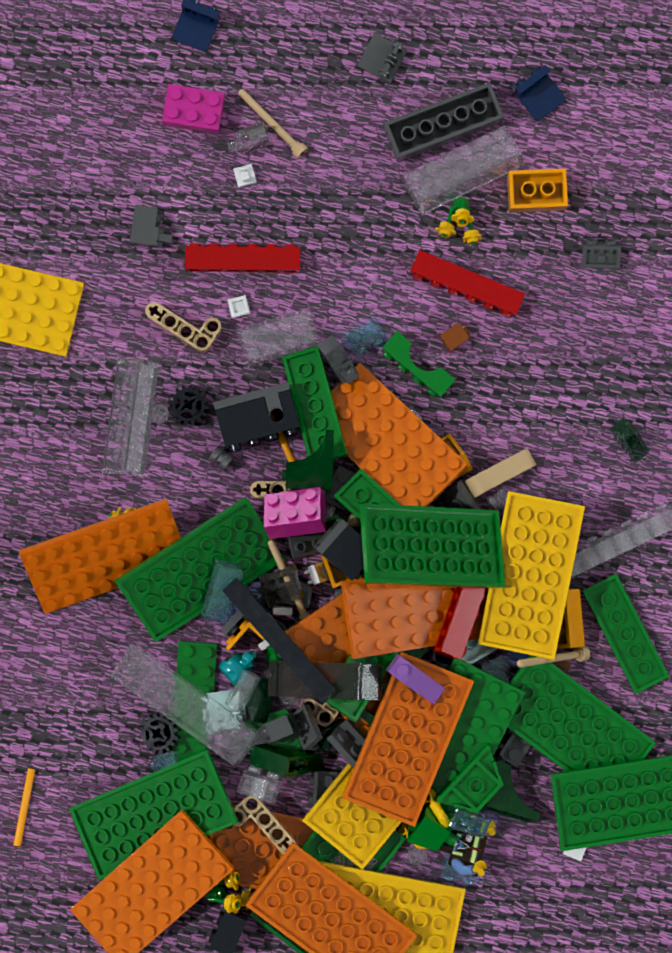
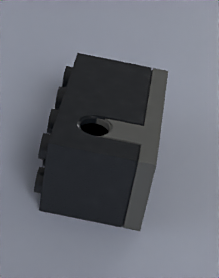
M288 382L213 402L225 448L230 450L231 453L242 450L241 446L249 444V447L258 446L260 441L266 439L268 442L279 440L280 435L286 434V437L297 435V431L300 430ZM279 412L283 415V419L275 422L271 419L270 413Z
M338 518L313 548L351 581L353 579L358 580L364 574L362 536L343 519Z

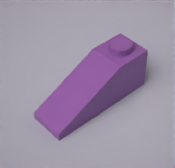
M399 654L395 656L386 669L390 674L432 704L437 701L445 690L443 686Z

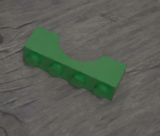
M396 331L382 347L384 352L382 355L390 362L394 360L398 363L397 368L404 374L410 373L413 376L412 380L417 385L421 386L423 384L428 388L426 392L430 396L441 398L456 379L441 367L433 371H424L416 367L410 358L411 342Z

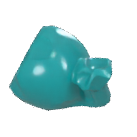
M250 651L248 653L230 655L222 661L219 669L235 687L241 686L252 675V667L254 666L257 652Z

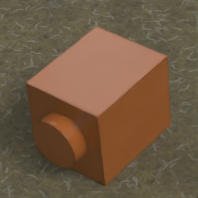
M458 322L441 334L439 339L451 353L469 340L470 337L468 335L470 332L464 324L461 326Z

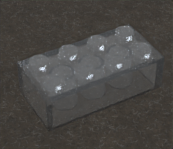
M310 308L236 329L247 368L281 359L283 356L315 347L320 343Z
M250 764L249 767L246 766L244 768L237 793L275 804L283 778L271 771H268V773L263 772L261 768Z

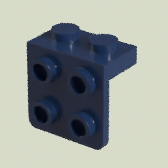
M183 0L181 5L182 12L172 38L176 42L206 52L219 23L220 13L217 12L216 8L212 6L204 7L196 0Z
M546 65L542 68L539 66L530 73L532 76L528 79L523 78L517 82V87L514 91L516 97L535 121H540L565 102V96L549 77L550 70Z

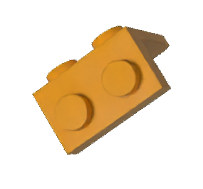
M245 620L239 627L241 631L238 635L233 634L226 641L228 645L226 649L230 651L249 628L261 639H265L248 620Z

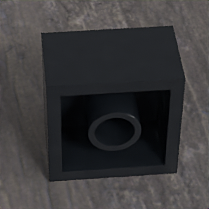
M226 910L225 912L221 911L216 922L219 925L218 929H213L208 941L211 943L210 949L219 953H234L248 917L240 913L233 914V912L227 913Z

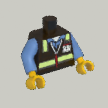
M489 820L485 822L484 827L457 832L455 844L450 846L443 843L439 851L450 853L448 864L460 875L483 876L485 874L483 869H487L486 863L482 861L487 840L485 835L486 833L490 836L495 835L496 831L493 827H496L493 821Z

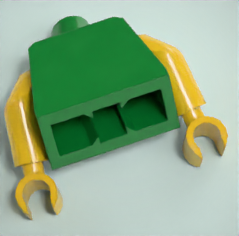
M430 789L428 793L430 797L427 796L425 801L430 803V805H426L421 811L415 827L402 822L398 832L401 835L406 834L407 842L413 844L417 849L436 851L443 843L453 846L457 836L451 833V821L441 805L434 800L436 792Z

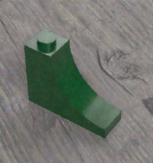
M326 430L321 446L312 455L302 460L286 462V470L282 469V481H286V489L321 487V489L332 490L334 430Z
M268 744L252 745L250 764L285 777L322 771L324 752L319 750H291Z
M494 759L504 785L485 804L482 810L530 824L539 821L540 813L525 805L514 789L511 776L512 766L505 764L504 760Z

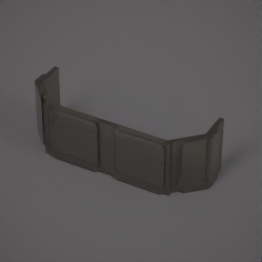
M269 661L268 696L316 698L284 661ZM313 662L337 690L329 699L381 701L382 665Z

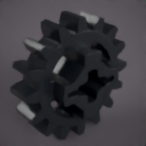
M182 385L181 391L176 388L177 394L170 395L173 401H168V404L172 406L168 411L174 412L172 419L178 418V424L184 421L186 427L189 422L195 426L196 420L201 423L200 417H207L204 411L209 410V407L205 406L209 399H203L206 393L202 392L200 394L199 387L193 390V385H190L189 389ZM192 393L196 396L186 397L185 394ZM179 398L181 404L180 407L176 410V402ZM186 401L189 403L193 402L191 410L189 408L184 409ZM201 402V410L198 413L196 410L197 404ZM184 414H191L193 417L184 418L182 416Z
M155 712L153 716H147L148 721L142 720L144 727L138 729L142 731L138 738H143L144 741L141 745H147L146 751L153 749V754H158V752L165 754L166 751H172L171 746L178 745L175 739L181 738L177 735V732L181 731V729L175 727L178 721L172 722L173 716L166 718V713H161L160 715L159 712ZM155 721H162L159 725L153 724ZM157 730H161L160 734L162 735V737H158L159 733L157 732ZM161 741L163 743H166L163 746H157V744H160Z

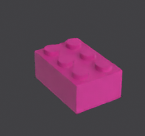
M168 84L162 117L163 126L219 135L225 93Z
M321 487L265 494L264 529L268 537L276 539L326 532V497Z

